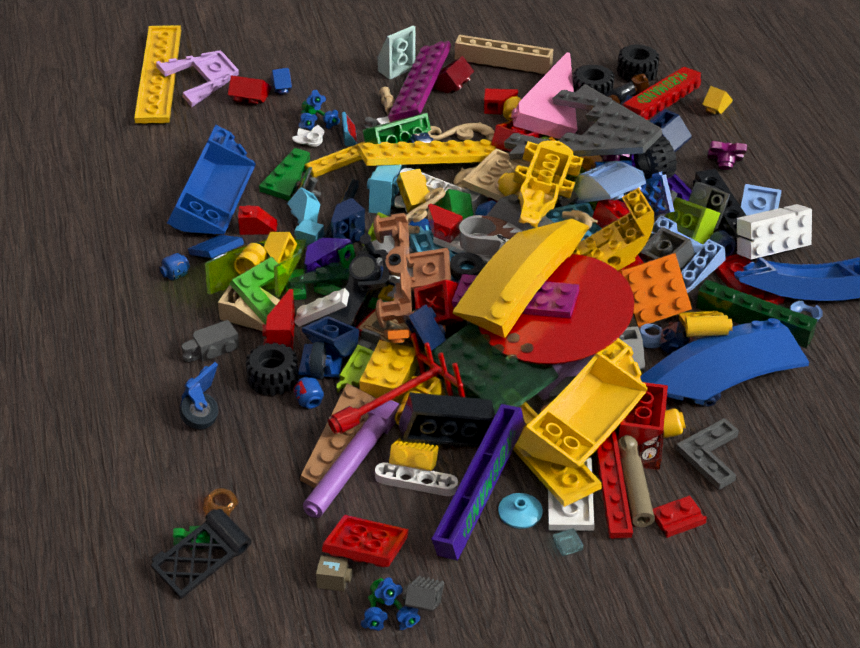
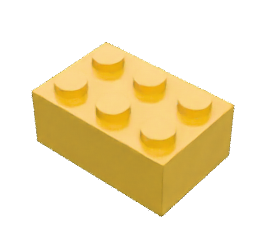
M379 340L359 381L360 390L378 398L410 381L418 367L414 347ZM406 392L392 399V401L399 403L400 406Z

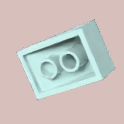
M415 26L387 36L378 56V71L390 80L409 72L413 63H415Z

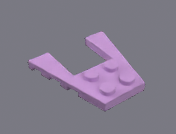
M221 50L203 53L199 57L191 55L186 56V59L182 60L174 58L169 59V62L165 63L156 62V67L164 76L194 66L207 81L205 84L183 92V98L191 107L229 82L231 75L237 76L239 70Z

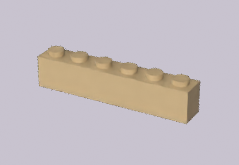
M459 35L455 42V60L463 56L467 62L518 69L525 72L531 71L540 74H547L552 68L553 49Z

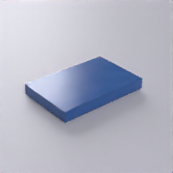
M218 235L188 248L190 255L214 258L242 246L244 241L242 237Z

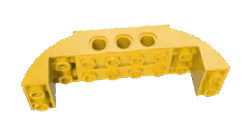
M638 187L622 197L630 213L579 242L572 254L598 259L609 264L617 271L636 261L635 257L649 240L654 224V211L640 188Z

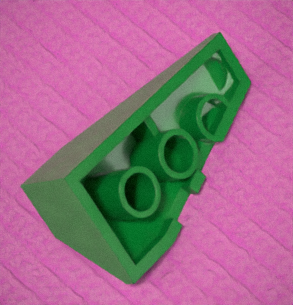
M424 113L366 128L362 131L365 143L381 144L382 142H389L394 144L407 142L412 134L427 133L431 130L428 114Z

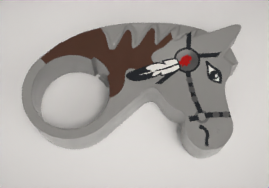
M470 216L460 223V246L469 253L494 256L508 240L518 232H522V230L507 221L492 216ZM474 233H484V234H487V235H484V236H473V235H471V234H474Z

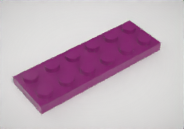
M462 274L452 300L453 307L457 306L477 275ZM544 282L522 314L571 318L580 291L579 284Z

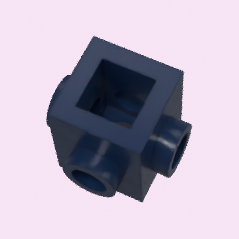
M678 321L662 330L659 345L663 351L670 355L689 344L690 337L686 336L685 327Z

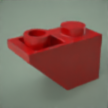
M485 88L484 114H502L505 101L511 97H518V89Z

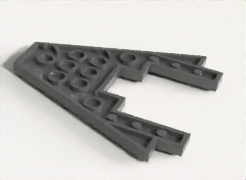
M584 84L577 92L561 90L552 98L555 105L589 110L586 114L587 121L595 122L582 135L566 133L558 140L568 146L573 151L574 156L644 153L662 136V128L588 85ZM513 133L504 141L505 148L513 149L509 153L510 160H520L523 158L528 141L539 144L542 141L552 140Z

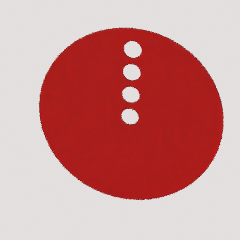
M571 254L545 281L579 284L580 291L571 318L521 314L506 338L498 336L480 326L478 328L491 346L514 359L538 364L572 362L600 352L623 334L633 316L634 295L624 276L609 264L592 257Z

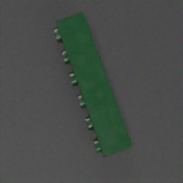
M707 279L698 292L696 308L700 310L722 312L728 316V319H732L733 322L738 324H747L752 321H767L770 318L778 319L780 323L788 327L798 345L804 348L808 347L814 336L818 319Z

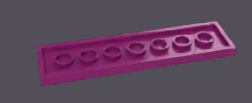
M440 41L435 45H427L420 49L415 63H413L388 115L390 122L421 114L451 48L449 41Z

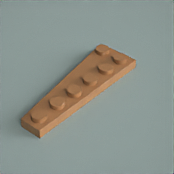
M347 383L331 415L348 406L358 409L376 398ZM368 413L361 416L359 425L343 434L338 433L335 435L327 422L301 474L300 481L315 488L366 422Z

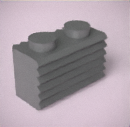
M418 576L413 581L410 580L409 584L405 585L402 598L406 599L405 606L433 612L441 603L444 587L443 580L439 582L438 579L435 581L434 578L430 580L429 577L426 579L425 577L421 578V576Z

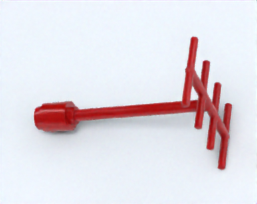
M412 333L411 338L421 375L358 409L348 406L331 415V418L328 419L330 429L335 435L338 433L343 434L359 425V419H361L362 415L433 377L438 378V374L444 377L448 396H453L452 383L458 387L460 397H465L457 363L452 364L455 375L453 377L447 371L443 353H438L440 367L434 363L430 344H424L426 357L420 352L416 333ZM423 362L430 367V370L425 372Z

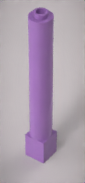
M390 400L368 412L366 422L303 503L307 515L317 518L323 515L382 434H387L396 423L395 414L399 408V403Z

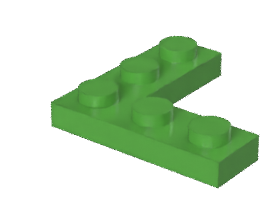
M273 257L239 275L230 282V286L264 324H266L267 315L275 307V304L260 288L278 278L284 272Z

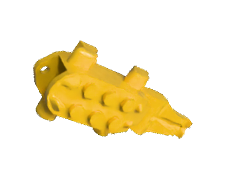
M528 141L522 159L531 162L530 166L527 168L517 165L513 177L514 182L522 184L518 196L521 203L520 223H530L531 226L537 228L547 212L551 209L554 210L560 196L568 199L571 198L575 182L566 180L567 174L578 177L584 158L574 156L573 151L560 141H542L539 144Z

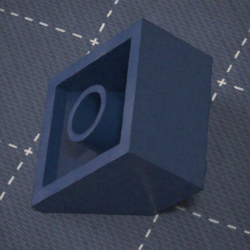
M423 305L402 317L411 334L416 333L419 348L422 352H426L425 343H429L431 350L446 341L444 336L446 332L443 326L437 324L434 319L436 317L434 310L431 307H427V305Z
M329 316L302 327V332L312 343H325L326 350L332 351L340 357H347L352 354L358 345L359 329Z

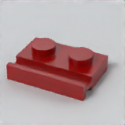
M690 495L653 508L655 522L661 530H664L667 538L706 524V516L701 514L700 508Z

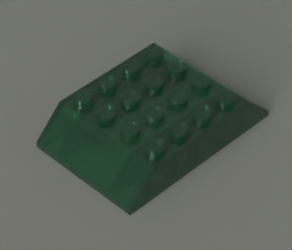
M471 322L455 331L443 343L431 350L434 363L440 367L438 353H443L447 371L453 377L455 375L452 364L457 363L465 397L492 400L495 415L501 404L519 407L559 378L552 364L525 362L518 360V357L514 354L508 356L503 354L504 346L501 344L491 346L489 344L490 336L487 334L482 335L478 325ZM512 333L507 337L510 343H516L520 339L516 333ZM525 343L521 346V351L530 353L533 351V345ZM423 362L424 366L430 370V367ZM438 374V378L445 382L444 377ZM451 383V388L459 393L458 387Z

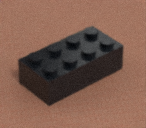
M410 392L399 420L402 441L479 447L495 417L492 400Z

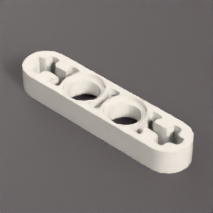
M384 462L378 464L375 468L376 481L384 485L443 496H453L458 489V479L451 474ZM402 475L411 476L409 480H403L400 477ZM423 479H431L433 482L424 484L421 481Z

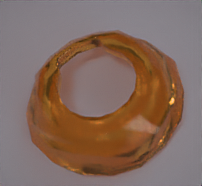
M217 488L205 497L203 510L208 514L213 509H222L230 517L231 511L239 503L232 491L225 488ZM217 494H225L229 497L231 503L228 506H218L213 503L212 499Z

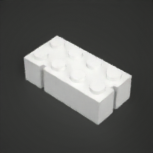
M796 204L784 207V209L778 208L737 218V234L752 239V241L741 237L737 238V254L749 259H755L811 245L812 209Z

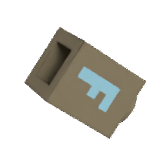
M321 555L316 572L317 588L345 591L346 583H350L352 578V569L348 566V559Z

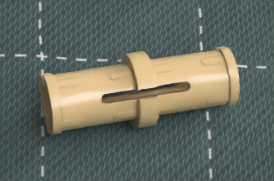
M382 87L379 91L381 103L385 107V112L389 114L394 105V97L391 95L388 87Z

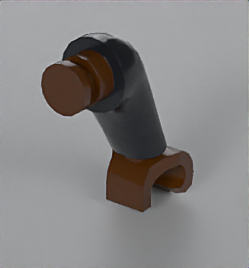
M638 74L632 77V82L606 92L605 96L611 97L612 100L621 105V102L625 101L627 95L636 96L649 88L648 79L645 74Z

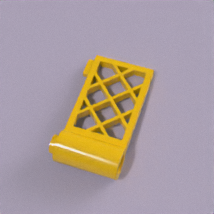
M702 311L678 314L679 320L685 327L687 337L728 335L729 331H732V319H728V316L722 312Z

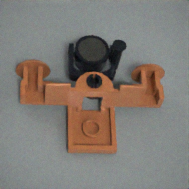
M405 213L393 214L391 217L380 218L377 215L374 218L373 226L377 241L383 243L384 236L392 235L395 248L389 251V253L384 249L375 250L371 242V236L364 234L360 237V242L364 244L367 251H357L358 256L349 265L350 275L362 293L387 287L391 282V276L400 277V283H396L394 301L383 302L382 299H379L376 303V316L382 328H386L387 321L397 319L399 324L405 323L402 317L412 312L411 291H414V288L445 279L451 281L448 248L417 253L409 252V228ZM376 258H382V260H383V274H382V277H381V269H380V266H379V264H378ZM407 267H413V277H410Z

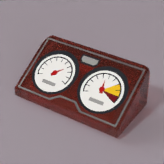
M663 434L640 445L639 457L642 460L643 468L660 470Z

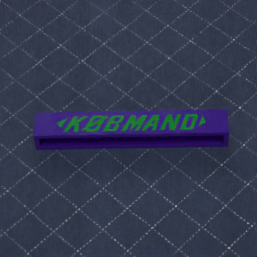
M500 405L432 537L437 556L458 561L525 426L520 407Z

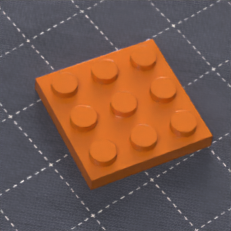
M676 253L619 271L632 289L634 295L633 315L638 327L692 309Z

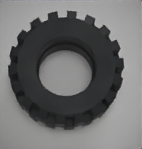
M635 44L623 47L618 55V75L628 82H632V77L638 74H645L648 82L654 80L658 72L659 53L646 45Z
M589 64L580 66L573 73L574 92H577L585 84L605 95L606 92L613 90L614 74L608 68L601 65Z
M661 136L644 153L633 154L635 167L643 171L645 180L653 178L652 174L662 172L667 178L675 174L677 165L676 155L669 140L664 136Z
M265 343L263 346H257V349H252L250 351L251 354L247 355V381L251 389H255V392H261L262 395L266 396L267 394L275 396V394H284L285 391H290L291 387H295L296 381H298V363L296 353L292 351V348L286 347L285 344Z

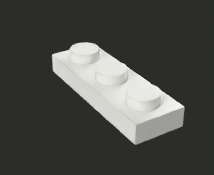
M344 288L334 291L323 298H318L307 305L300 306L297 309L294 322L300 327L346 307L349 292Z

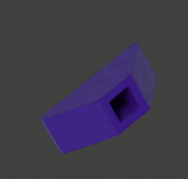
M321 238L308 245L304 263L305 278L309 279L340 262L338 250L351 244V240ZM346 251L344 258L350 256L349 251Z

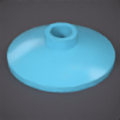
M513 493L501 500L498 513L501 520L508 526L524 529L532 527L540 521L543 509L541 503L535 497L525 493Z

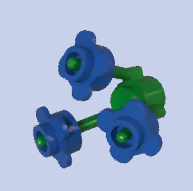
M313 90L302 103L299 128L312 130L317 120L315 113L323 116L326 128L329 129L340 123L338 111L322 112L320 110L321 104L326 101V97L320 95L318 90Z
M390 577L384 580L380 578L371 584L370 591L372 594L368 596L371 608L364 612V620L361 621L363 628L369 627L375 630L384 628L383 622L387 619V613L376 607V602L385 603L386 605L394 603L399 610L396 618L400 622L399 628L401 630L413 627L419 622L418 609L407 606L403 607L396 598L403 591L401 585H396Z

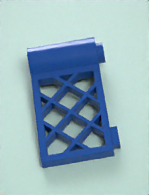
M662 172L652 174L653 178L646 179V184L641 186V192L647 198L649 205L652 203L655 206L654 216L674 212L666 175H663ZM659 180L661 181V190L657 187ZM646 185L651 188L649 193L645 190ZM655 192L659 195L657 201L653 198ZM663 200L666 203L667 209L661 205Z

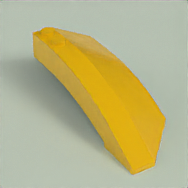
M571 218L518 232L484 266L452 311L453 314L506 338L536 292L567 257L571 256L589 229V226Z
M618 338L611 345L596 353L571 383L525 427L516 444L535 458L578 469L619 426L648 390L646 384L642 383L640 379L642 374L638 363L634 362L632 358L634 354L632 348Z

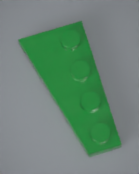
M294 148L259 185V192L289 201L292 198V193L297 188L296 185L301 179L302 172L305 170V164L309 162L310 152Z

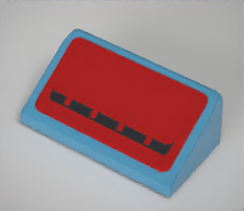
M342 112L344 145H356L358 141L355 124L345 112Z

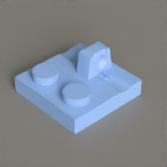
M745 184L741 208L747 216L778 209L782 190Z

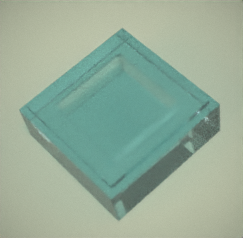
M574 528L553 534V541L562 556L583 550V543Z

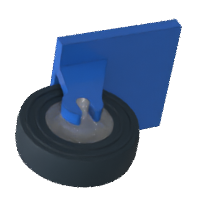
M314 342L313 344H304L299 375H310L311 378L323 379L324 376L340 377L343 357L326 350L325 343Z
M216 362L209 367L205 366L200 371L199 376L195 379H189L184 386L185 392L181 396L180 416L183 422L191 428H208L217 419V402L210 395L203 393L212 385L218 366Z

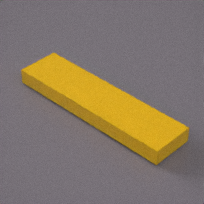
M358 144L306 163L305 169L307 170L309 167H312L310 174L313 177H318L362 160L357 151Z

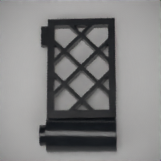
M222 509L211 510L205 517V523L166 553L162 550L152 558L151 568L180 599L234 556L244 553L252 543V540ZM205 532L210 537V544L196 543L197 537ZM182 548H193L192 558L178 557L179 551ZM196 548L209 549L208 558H195ZM212 549H222L226 553L221 559H211ZM164 562H175L174 572H165L159 566ZM178 562L191 563L190 573L177 572ZM194 563L208 564L207 570L204 573H193ZM176 577L190 578L189 585L181 590L175 584Z

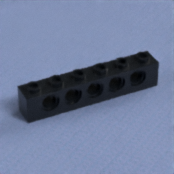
M716 169L696 172L693 187L695 182H702L730 194L719 227L736 241L734 251L737 252V238L741 237L752 241V239L737 234V218L747 215Z

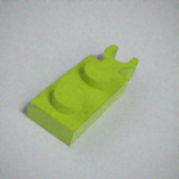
M357 345L340 374V380L342 381L338 382L336 386L338 393L342 388H345L347 383L359 387V381L374 352L373 350Z

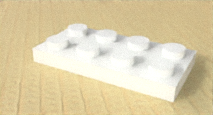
M588 458L584 464L592 472L591 458ZM548 490L549 530L594 531L593 493L563 507Z

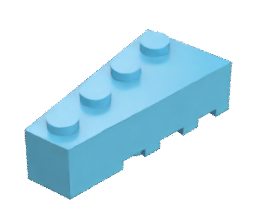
M406 165L376 166V170L372 172L371 178H368L367 189H370L369 213L380 212L390 215L391 206L394 205L395 194L398 195L399 192L396 180L400 171L406 168Z

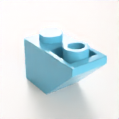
M300 187L287 203L291 208L290 212L297 217L299 225L304 219L317 223L320 203L313 193Z

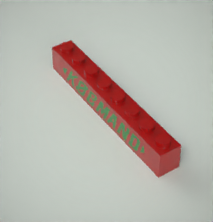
M682 67L624 102L622 106L648 120L699 88L701 72Z

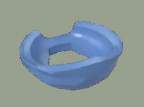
M803 300L794 302L790 306V310L799 313L803 310L811 312L812 317L818 320L823 314L822 309L818 305L815 307L804 304Z
M649 323L639 327L643 347H661L659 344L663 329ZM657 328L660 330V333L658 335H649L645 332V329Z

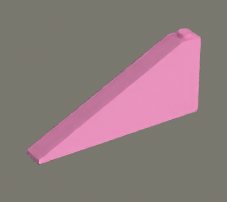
M567 52L518 103L517 108L513 109L511 114L513 126L560 139L566 133H576L575 108L555 105L552 99L561 90L574 92L570 53Z

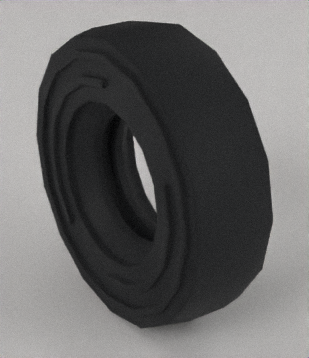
M469 252L456 254L450 261L451 275L459 281L462 274L478 276L484 268L483 259L479 255ZM469 264L474 266V268L466 270L460 268V266Z

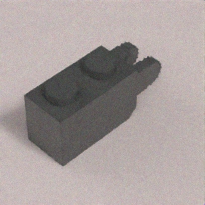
M229 320L197 330L193 334V339L183 343L181 346L184 352L183 360L192 362L201 359L204 362L239 349L238 333Z

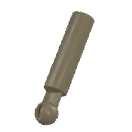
M625 435L618 439L617 442L632 522L637 527H647L654 522L655 517L642 460L637 451L638 443L632 436Z

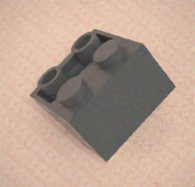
M695 182L689 202L719 212L720 216L715 226V229H718L730 194L705 183Z

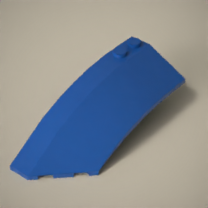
M215 125L167 222L173 228L183 232L225 234L256 165L253 160L247 158V152L241 144H236L234 141L235 137L231 132Z
M759 257L756 263L750 262L744 266V271L734 273V277L739 282L779 296L816 301L860 299V257L823 264L778 263L766 261Z
M770 318L767 321H752L751 323L733 326L732 331H729L728 335L704 336L671 353L642 374L640 379L646 383L668 385L667 397L683 400L684 397L693 399L697 404L704 405L705 400L738 383L775 371L809 366V361L788 327L780 323L778 319Z

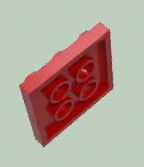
M344 515L324 541L322 552L329 553L335 557L351 558L356 562L372 563L377 567H389L408 538L409 529Z

